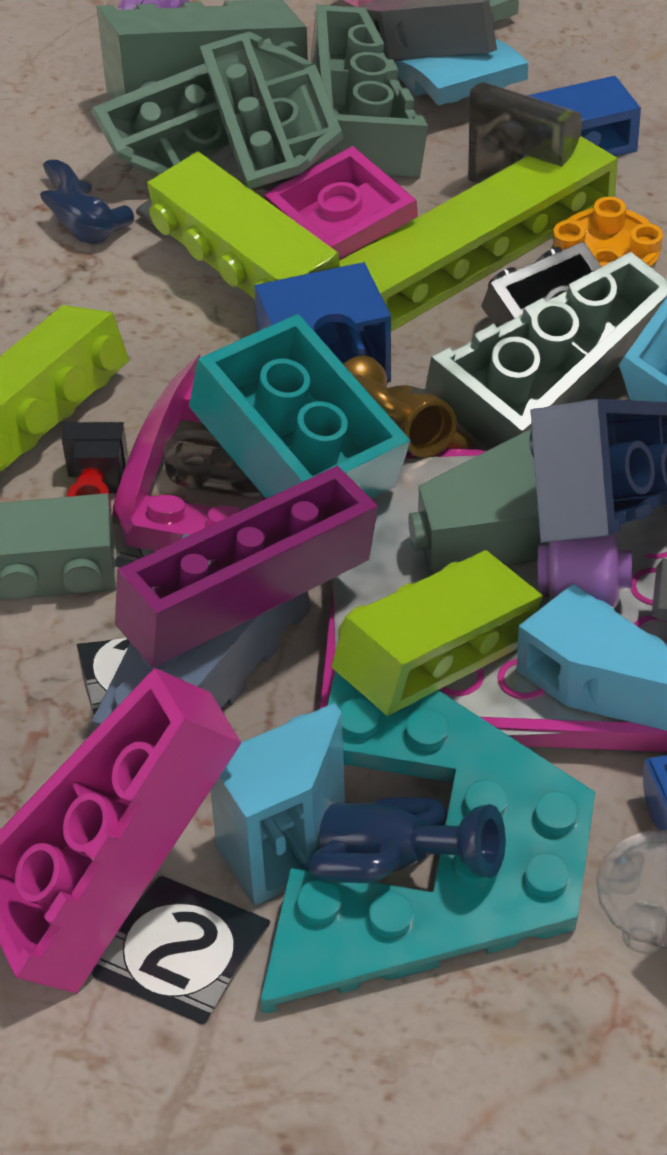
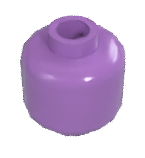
M615 533L609 536L549 542L548 545H539V592L543 597H549L551 601L572 584H575L597 600L605 601L614 609L618 604L619 589H632V550H619Z

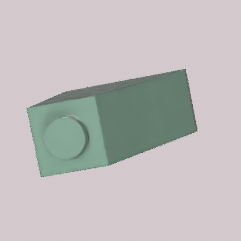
M532 429L419 485L418 512L409 513L408 516L409 534L413 550H424L431 575L441 571L452 562H461L484 550L490 552L505 565L538 560V546L548 545L549 542L541 543L535 465L529 445Z

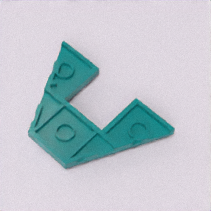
M335 671L328 705L335 703L342 712L344 765L452 782L453 788L446 825L459 826L464 816L477 806L486 804L496 806L502 815L505 825V856L497 875L488 878L472 873L463 864L459 855H440L433 892L375 882H324L312 877L309 871L290 868L261 996V1011L265 1013L277 1011V1004L337 988L339 994L357 990L364 981L381 977L390 981L440 967L441 960L485 948L486 954L515 947L521 940L528 937L545 939L575 931L596 792L439 690L387 716Z

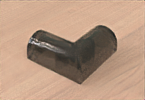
M485 82L476 84L470 90L468 180L480 183L524 158V155L562 167L574 153L581 135L582 116L580 112Z

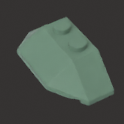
M250 31L200 46L244 185L251 190L256 191L271 187L302 174L343 140L341 127L316 64L282 47L264 43L262 37Z
M270 38L263 40L264 43L273 45ZM205 63L96 105L91 110L114 154L154 177L197 151L209 158L229 144Z

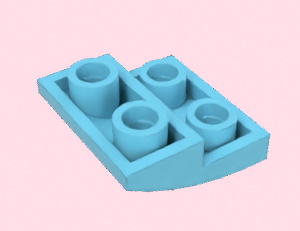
M496 39L497 50L490 53L403 59L396 61L395 64L399 70L398 77L415 96L428 94L439 106L446 103H455L469 96L490 90H499L507 85L527 80L528 62L511 46Z

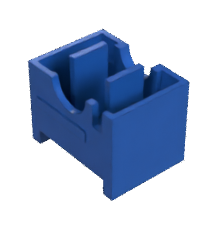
M365 262L254 285L257 332L299 314L343 364L356 356L365 355L373 357L384 368L387 382L391 381V314Z

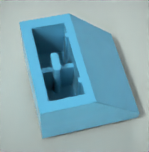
M335 703L312 713L296 716L284 725L249 740L241 741V745L210 790L216 847L254 906L285 893L290 868L309 871V858L320 849L319 831L324 812L334 803H345L342 712Z

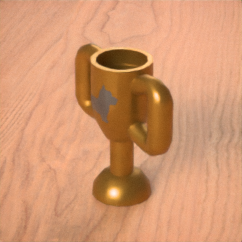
M365 355L356 356L343 364L411 440L408 451L415 456L428 458L436 456L445 449L473 450L474 442L472 438L456 427L457 418L453 408L425 389L409 385L387 388L385 370L373 357Z

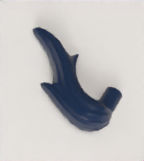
M47 160L43 163L45 173L57 190L41 192V199L68 229L71 235L80 242L90 244L103 242L113 231L130 226L133 223L134 214L130 207L123 205L110 209L103 200L87 195L92 190V184L80 180L68 164L59 160Z

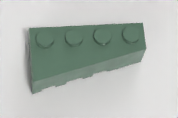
M629 252L570 283L566 292L546 302L541 298L523 309L522 315L499 327L492 324L475 333L471 342L452 351L448 347L431 356L425 390L453 408L457 422L489 449H492L532 429L530 409L583 401L613 373L666 299L667 279L635 254Z

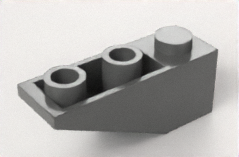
M375 0L358 6L366 8L384 42L383 53L387 59L398 60L479 54L497 50L494 33L495 21L491 13L489 0Z

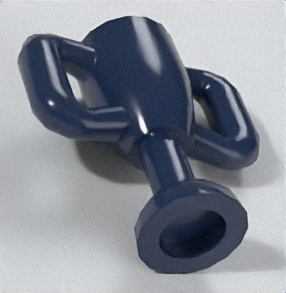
M389 797L377 800L374 803H334L324 812L319 831L320 849L310 856L308 870L312 877L324 882L371 883L379 881L391 872L400 871L424 859L426 854L459 855L463 864L472 873L491 878L497 875L505 856V825L500 811L492 804L473 808L464 816L459 826L443 825L447 819L443 803L429 797Z

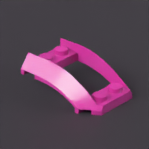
M200 354L179 372L165 388L145 419L128 458L113 504V517H117L120 520V533L126 546L157 551L182 539L184 534L191 535L242 511L234 506L210 507L188 503L173 495L149 496L161 460L181 421L202 423L189 407L197 360L200 358Z

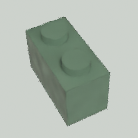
M108 493L0 503V600L116 590L115 538Z

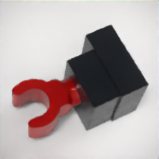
M64 422L62 445L68 477H76L77 482L68 489L67 497L117 493L129 458L124 422Z

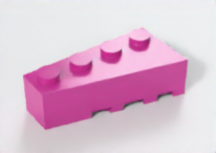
M154 668L0 829V946L16 978L78 993L242 743L211 692Z

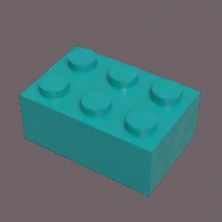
M299 314L204 355L197 360L189 407L266 499L337 465L371 499L396 487L411 440Z

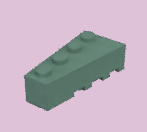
M283 0L225 1L223 6H203L201 2H183L182 7L158 8L156 4H136L135 9L117 10L114 5L96 6L106 92L111 99L204 64L200 46L248 31L262 37L263 40L270 38L273 45L282 47L308 60L307 27Z
M316 4L310 55L311 62L316 64L343 134V140L317 161V165L354 146L388 176L420 178L428 124L423 115H416L413 109L415 100L409 89H402L397 79L399 70L393 59L385 57L383 53L384 42L366 8Z

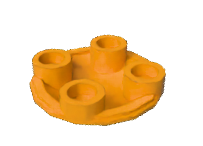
M610 196L598 199L594 203V208L584 210L570 216L567 220L558 222L553 230L554 248L561 247L564 250L584 241L601 267L629 252H632L652 267L658 261L662 249L663 232L659 226L652 224L647 218L627 210L623 200Z

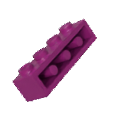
M337 465L117 569L115 625L152 668H155L369 561L378 505Z

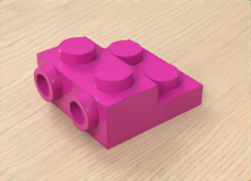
M354 146L264 193L266 201L337 251L339 260L418 217L417 200Z

